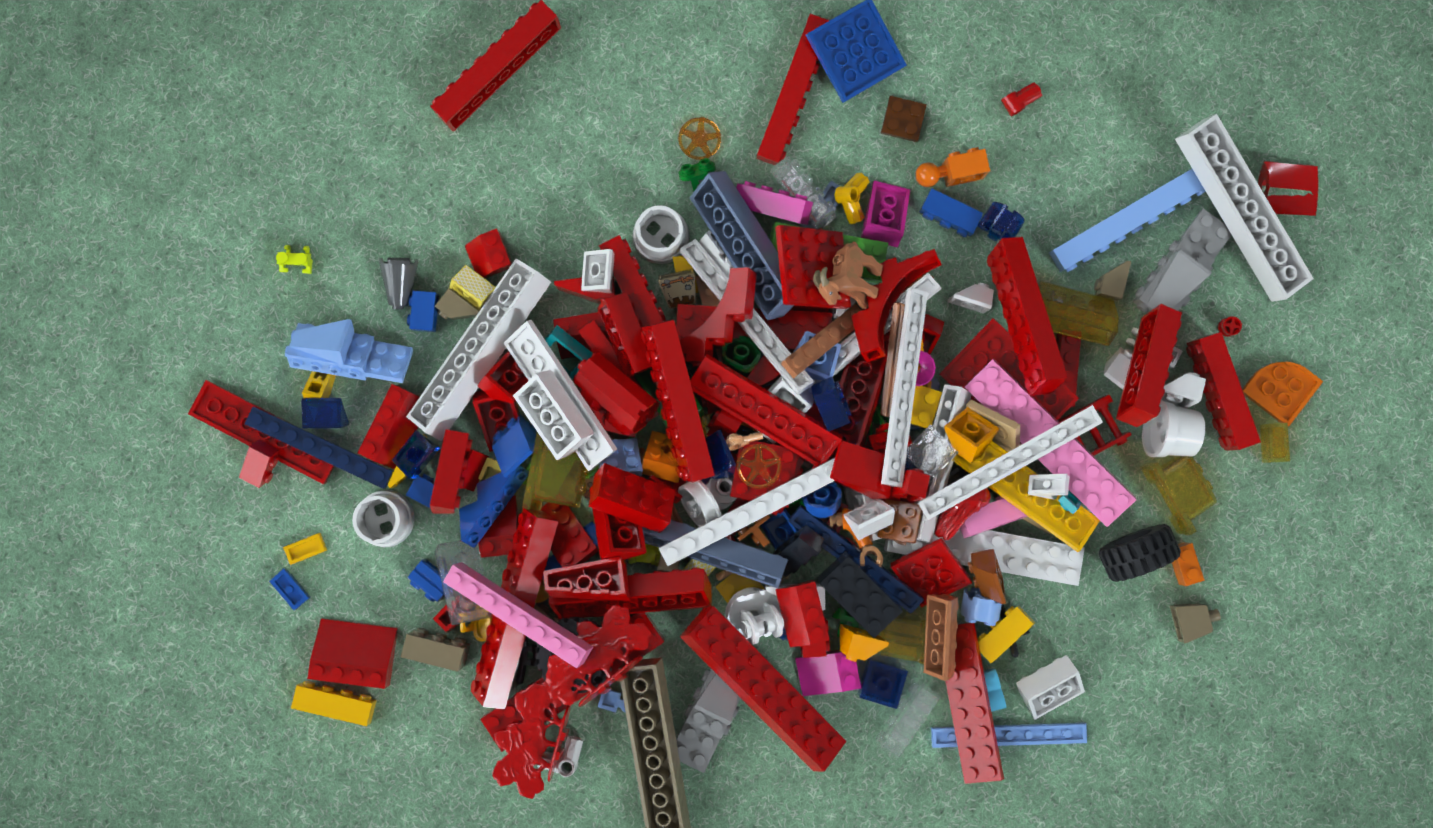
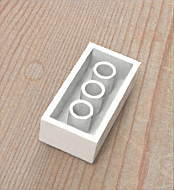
M551 369L535 374L513 395L556 460L571 455L595 434Z

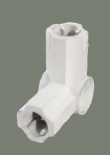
M568 735L563 756L559 761L557 760L554 772L559 773L563 777H569L577 770L583 739ZM545 751L542 754V758L547 763H551L553 753ZM564 762H569L572 765L571 771L564 769Z

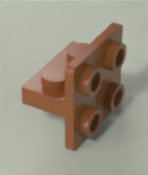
M885 499L884 502L895 510L893 524L879 530L877 537L893 540L900 545H906L907 542L916 543L922 514L917 503Z
M767 515L755 521L750 527L745 526L737 531L739 534L737 539L741 541L752 532L751 538L757 546L760 544L763 547L768 545L770 542L758 527L767 521L770 516Z

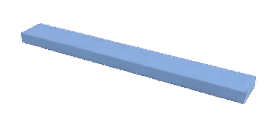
M1086 723L994 725L998 746L1087 743ZM931 727L932 748L958 747L954 727Z

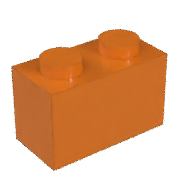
M1184 542L1178 544L1181 550L1180 557L1172 562L1178 584L1189 586L1205 581L1193 543Z

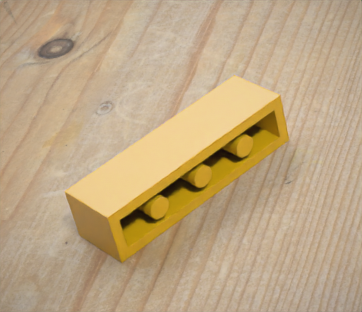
M304 681L296 685L291 709L368 726L372 721L377 700L371 699L372 696L360 694V696L352 695L353 692L349 690H341L339 692L335 691L332 686L323 685L318 687L315 686L314 682Z

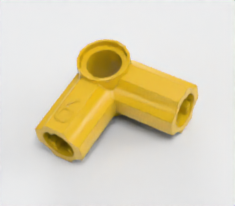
M856 173L844 186H839L835 190V200L838 204H842L849 224H855L865 218L859 204L860 194L867 188L870 182L863 173Z

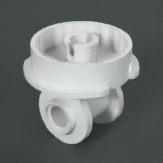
M718 472L715 476L711 477L706 485L699 480L693 483L687 482L679 487L678 493L683 496L681 499L682 505L698 527L722 516L720 510L728 508L737 499L730 497L733 474Z
M748 587L738 591L729 600L725 610V618L752 645L757 644L761 636L768 637L771 634L775 638L782 636L784 620L778 599L772 593L765 589Z

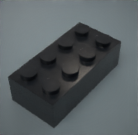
M847 551L842 553L817 577L820 585L873 638L903 612L900 605Z

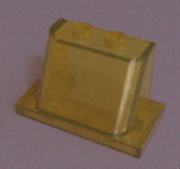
M537 432L522 508L541 510L543 502L580 508L582 495L586 492L585 478L589 475L590 471L586 469L576 452L556 460Z
M1178 456L1161 466L1159 463H1145L1140 466L1147 481L1155 483L1172 515L1168 518L1177 534L1192 535L1197 532L1191 521L1217 503L1216 497L1212 492L1213 487L1202 474L1203 469L1200 464L1196 463L1193 457Z

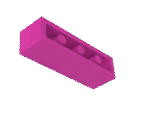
M745 181L744 184L737 183L736 189L751 211L808 225L813 202L807 201V196L796 194L795 197L789 196L790 192L779 190L778 193L772 192V187L762 185L761 189L756 188V183Z

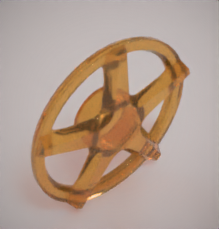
M704 117L693 118L681 127L678 136L679 146L683 153L692 159L701 160L709 158L717 152L721 143V134L718 127L711 120ZM699 121L696 132L685 129L689 124ZM704 122L710 124L716 132L705 133ZM682 134L692 139V142L686 149L682 144ZM718 138L715 149L710 152L707 141ZM696 147H700L706 156L698 157L690 153Z
M763 444L747 447L741 452L737 460V473L740 479L752 488L762 489L769 487L778 479L781 472V461L778 454L771 447ZM755 448L754 460L742 458L747 451ZM761 448L769 450L775 458L763 460ZM777 463V473L772 479L767 472V468ZM740 464L751 468L747 479L741 473ZM757 475H761L767 484L754 485L751 482Z

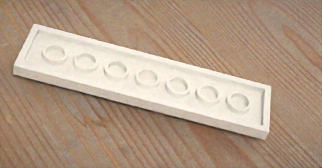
M526 321L504 342V345L528 381L537 373L549 369L552 370L595 433L575 451L588 471L593 470L614 453L617 447L533 321Z

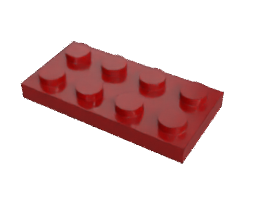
M558 494L554 500H550L539 509V511L546 512L558 521L550 550L562 567L582 564L599 551L561 494Z

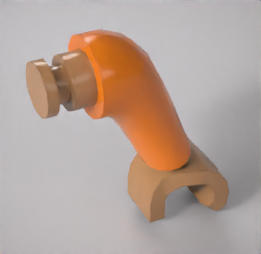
M842 508V512H836L835 515H832L830 517V527H833V524L843 526V530H848L859 548L862 549L860 566H865L864 558L866 555L873 554L877 558L876 564L881 568L883 556L878 548L872 546L873 543L870 536L858 541L845 520L843 514L852 510Z

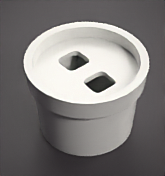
M650 207L640 215L635 223L633 230L634 246L637 252L649 262L656 264L673 262V257L682 255L680 248L689 243L687 223L679 213L669 207ZM653 221L661 227L656 235H651L646 230ZM666 234H670L675 238V241L669 247L661 243Z
M1161 400L1159 415L1143 424L1142 444L1145 453L1149 457H1166L1167 455L1195 456L1199 452L1205 436L1203 415L1197 410L1175 406L1171 402Z
M380 490L370 494L357 505L352 521L355 532L363 540L379 547H392L400 544L409 536L414 526L415 517L412 505L406 497L393 490ZM385 503L388 513L377 516L375 506ZM390 521L393 526L392 532L385 535L382 534L380 525Z

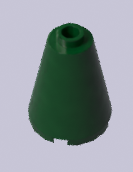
M746 336L732 338V343H725L721 351L723 364L746 378L757 365L761 356V351L751 338Z

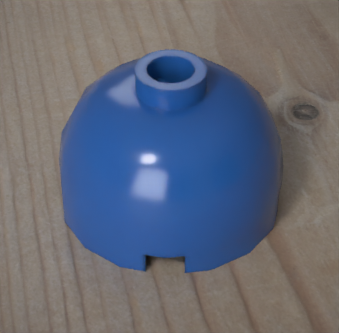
M833 481L802 497L804 506L814 517H831L841 506L842 491L837 487V483Z

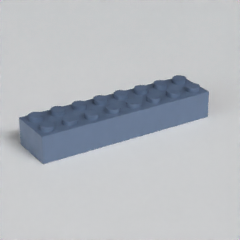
M725 171L708 173L690 196L691 201L733 267H749L757 273L754 300L766 319L771 320L783 317L794 305H783L777 250Z

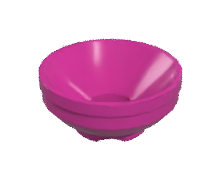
M920 351V370L917 373L916 386L927 384L935 374V362L924 351Z

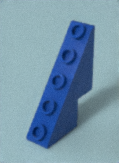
M519 465L506 478L500 472L477 483L478 500L459 509L462 542L473 548L476 547L528 477L530 471Z

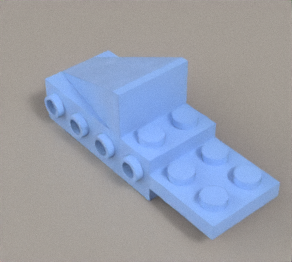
M350 319L319 326L298 323L296 330L292 331L291 343L285 349V357H287L292 368L365 381L367 377L399 383L404 381L413 354L412 347L375 341L374 336L355 333L352 320Z

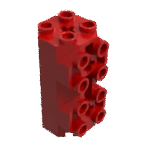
M595 352L588 360H582L578 365L580 370L572 381L578 385L579 392L593 410L601 411L606 409V420L623 435L636 434L647 425L648 422L646 420L649 417L653 418L660 403L599 352Z

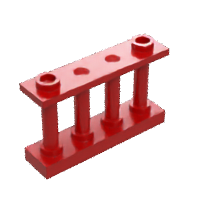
M1105 395L1059 420L1061 423L1092 405L1095 410L1102 413L1115 438L1105 443L1097 427L1090 429L1089 431L1098 445L1097 448L1090 451L1093 456L1115 444L1120 446L1128 441L1127 438L1132 435L1131 432L1121 433L1108 410V404L1113 402L1110 395ZM1080 436L1076 437V439L1085 447Z

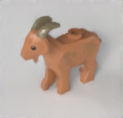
M854 241L845 244L843 248L837 251L832 261L834 264L832 277L827 278L828 268L825 267L821 272L817 270L814 273L813 281L829 305H835L837 300L842 299L838 292H841L855 299L862 309H866L868 304L865 296H871L875 299L878 294V288L861 278L863 267H866L870 273L872 272V274L878 277L881 275L883 265L878 263L872 255L864 254Z

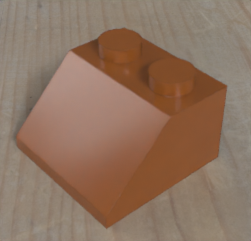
M994 549L971 553V562H968L970 573L975 574V577H973L975 588L980 589L982 596L998 603L1006 604L1004 580Z

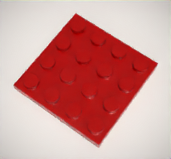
M787 225L776 226L783 305L836 309L851 308L850 296L838 292L842 299L837 300L835 305H829L813 281L814 273L817 270L821 272L825 267L828 268L827 278L833 276L834 264L832 261L837 251L844 246L843 232Z

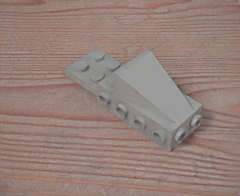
M1204 208L1200 210L1178 241L1175 240L1169 246L1168 250L1170 251L1158 261L1157 269L1148 275L1144 287L1141 286L1135 293L1136 298L1133 300V303L1137 305V308L1142 312L1149 313L1160 304L1177 311L1182 306H1186L1191 299L1189 296L1192 291L1195 292L1202 282L1211 275L1213 269L1211 265L1214 263L1215 257L1231 237L1226 224Z
M711 668L710 670L706 669L701 680L704 682L701 688L697 687L693 698H695L693 705H688L684 715L687 717L676 739L680 762L703 773L723 734H728L732 718H735L740 707L737 705L741 699Z

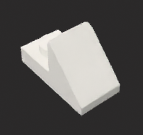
M1067 474L1030 475L1028 494L1053 500L1057 499V495H1068L1070 476Z

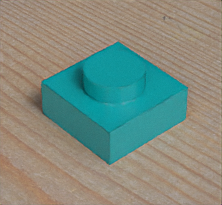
M1069 490L1068 495H1061L1058 499L1061 507L1072 514L1079 509L1082 503Z

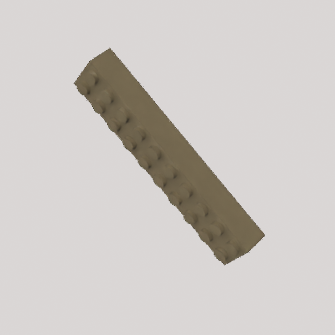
M663 658L642 659L626 672L628 677L620 682L645 827L691 828ZM623 662V664L618 668V670H620L623 666L626 665L625 662Z

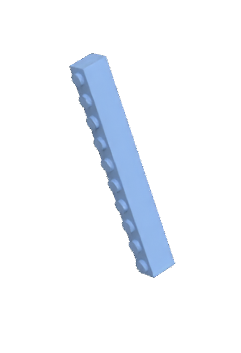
M1193 169L1055 248L1049 254L1059 271L1062 272L1066 269L1068 273L1078 267L1076 265L1077 262L1082 260L1085 263L1094 257V252H1104L1110 248L1109 244L1115 241L1116 244L1127 238L1125 234L1130 231L1132 234L1143 229L1142 224L1148 222L1150 225L1159 219V214L1164 212L1167 215L1175 210L1174 206L1180 203L1182 206L1192 200L1190 196L1196 193L1199 196L1206 191Z

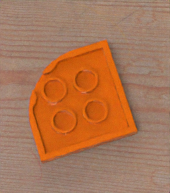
M1276 362L1268 364L1255 372L1242 390L1247 398L1285 427H1289L1323 381L1299 364Z

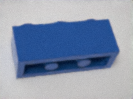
M933 188L929 191L919 211L925 219L930 221L934 219L940 222L939 225L946 229L951 227L957 230L956 233L963 237H971L974 234L983 215L982 212Z

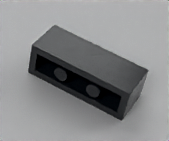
M807 525L803 526L773 552V555H780L788 559L783 574L785 577L790 573H796L802 564L806 565L812 556L816 557L822 550L821 544L824 538Z

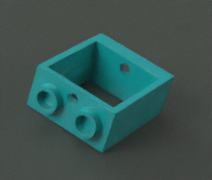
M558 325L545 338L549 347L557 341L581 361L584 359L588 360L593 355L591 351ZM580 362L573 368L572 371H569L567 368L563 366L571 380H573L574 376L580 370L578 369V365L580 364Z

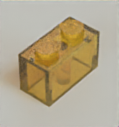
M1288 423L1259 425L1262 463L1290 462Z

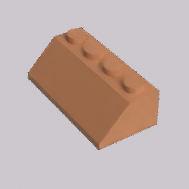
M927 595L923 673L948 681L954 676V669L956 667L958 597L951 595Z

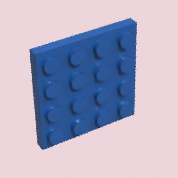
M872 0L861 2L806 34L810 45L842 103L907 66Z

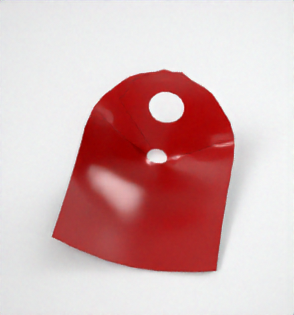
M1264 161L1257 183L1261 190L1262 186H1266L1263 193L1275 214L1316 216L1318 166ZM1270 187L1305 190L1312 193H1307L1305 196H1268Z

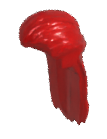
M985 488L940 513L934 535L938 538L943 537L944 540L951 539L973 513L979 512L982 507L989 503L991 499L989 489Z

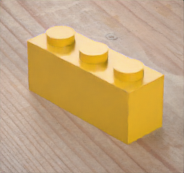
M1011 606L1004 613L1006 617L1002 621L999 620L995 626H990L992 630L988 634L984 632L977 638L980 653L990 663L998 659L1035 624L1032 618L1020 606L1016 608Z

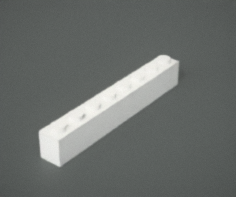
M944 385L921 468L924 474L930 475L925 498L947 487L953 465L950 456L954 449L944 427L966 409V404L971 399L972 394L962 387ZM922 512L916 540L927 543L932 542L939 514L927 520Z

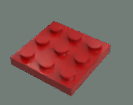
M758 441L749 442L748 445L739 448L730 497L751 501L794 479L798 455L784 446Z
M942 538L891 562V568L898 578L923 596L924 600L920 603L921 608L927 605V595H949L972 584L971 577Z

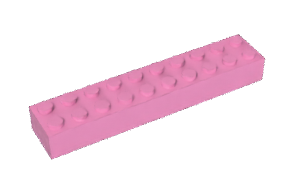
M992 359L965 386L982 405L1020 424V442L1022 444L1060 424L1033 396H1029V392L995 359ZM1076 438L1038 459L1052 474L1069 475L1068 489L1106 527L1137 500Z

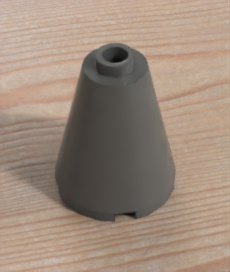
M379 258L388 305H391L392 309H404V306H408L418 267V259H414L413 263L410 262V258H387V261Z

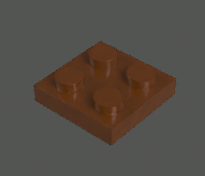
M890 96L880 134L918 142L927 104Z

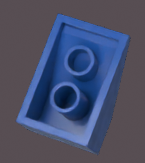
M519 415L516 419L513 417L506 424L507 427L503 431L499 430L493 436L492 449L502 475L505 478L534 451L537 430L522 415Z

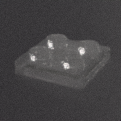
M930 424L907 448L906 456L918 469L923 470L924 474L930 475L931 481L959 452Z

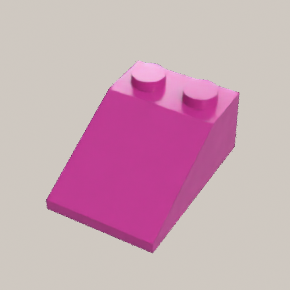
M873 181L861 238L886 242L889 246L898 248L904 235L910 189Z
M840 649L826 652L827 657L795 658L802 696L861 689L857 663L846 659V655Z

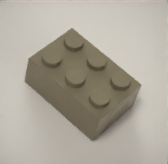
M417 628V630L406 634L401 657L458 672L465 667L470 644L466 643V639L455 637L453 640L447 638L448 635L436 633L434 635L430 634L427 629Z

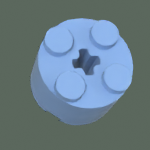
M973 587L971 591H967L966 588L963 591L960 613L965 617L964 621L976 623V621H979L989 626H995L996 622L1000 619L1002 604L982 596L979 588Z

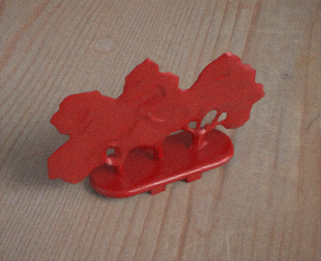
M617 604L613 605L604 614L602 627H597L591 621L577 622V637L593 646V649L585 663L578 668H575L557 655L549 656L545 681L550 686L548 690L550 699H559L564 705L570 706L575 703L578 691L587 690L589 694L580 701L579 707H581L597 695L609 692L612 689L610 687L612 683L623 681L628 677L626 672L643 659L641 655L630 661L629 655L633 650H645L648 648L649 637L652 634L644 623L629 624V608L621 607ZM622 647H625L626 649L625 654L621 650ZM615 659L625 662L626 665L615 674L611 673L610 667ZM602 670L608 679L596 688L591 684V678L596 671ZM586 674L589 675V680L585 679ZM582 679L586 683V685H584L583 683L581 684V686L574 684V680ZM572 687H576L577 690H576V691H572L571 688H572Z
M546 681L542 685L533 683L525 690L514 694L515 707L523 717L522 723L513 722L507 726L505 731L500 730L494 733L498 747L507 752V755L497 761L492 772L494 780H497L501 787L516 782L519 794L533 799L535 794L544 790L541 771L545 768L549 769L547 780L548 782L551 781L557 760L559 761L563 756L564 748L561 747L562 741L568 737L570 730L566 726L571 705L567 706L563 718L559 719L556 709L562 706L563 703L559 699H550L548 694L550 686ZM550 704H554V705H555V706H554V709H552V708L550 707ZM546 708L552 712L551 717L554 719H550L545 715L544 710ZM546 720L550 722L548 725L544 724ZM553 724L560 727L557 742L549 741L545 737L546 729ZM549 746L555 747L551 763H547L542 758V754ZM535 764L541 765L539 769H535L533 766Z

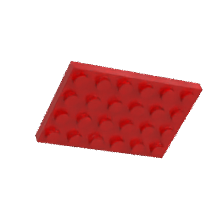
M994 318L939 374L950 385L966 389L965 386L992 359H995L1026 389L1025 379L1019 368V360L1014 352L1012 337ZM1064 383L1051 394L1033 396L1056 420L1079 399ZM971 395L970 400L980 403L973 395Z

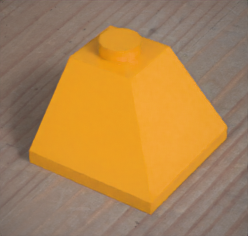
M968 407L944 427L955 453L971 464L984 453L999 431L997 426Z
M840 624V651L846 655L848 660L857 662L860 659L865 661L889 645V642L880 635L873 638L864 629Z

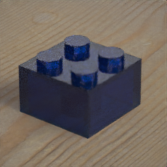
M832 376L811 386L813 398L827 431L829 432L849 424V416L852 414L846 398L842 400L844 395L839 381L835 382Z
M868 658L860 683L861 689H858L857 695L859 698L897 709L908 671L903 667Z

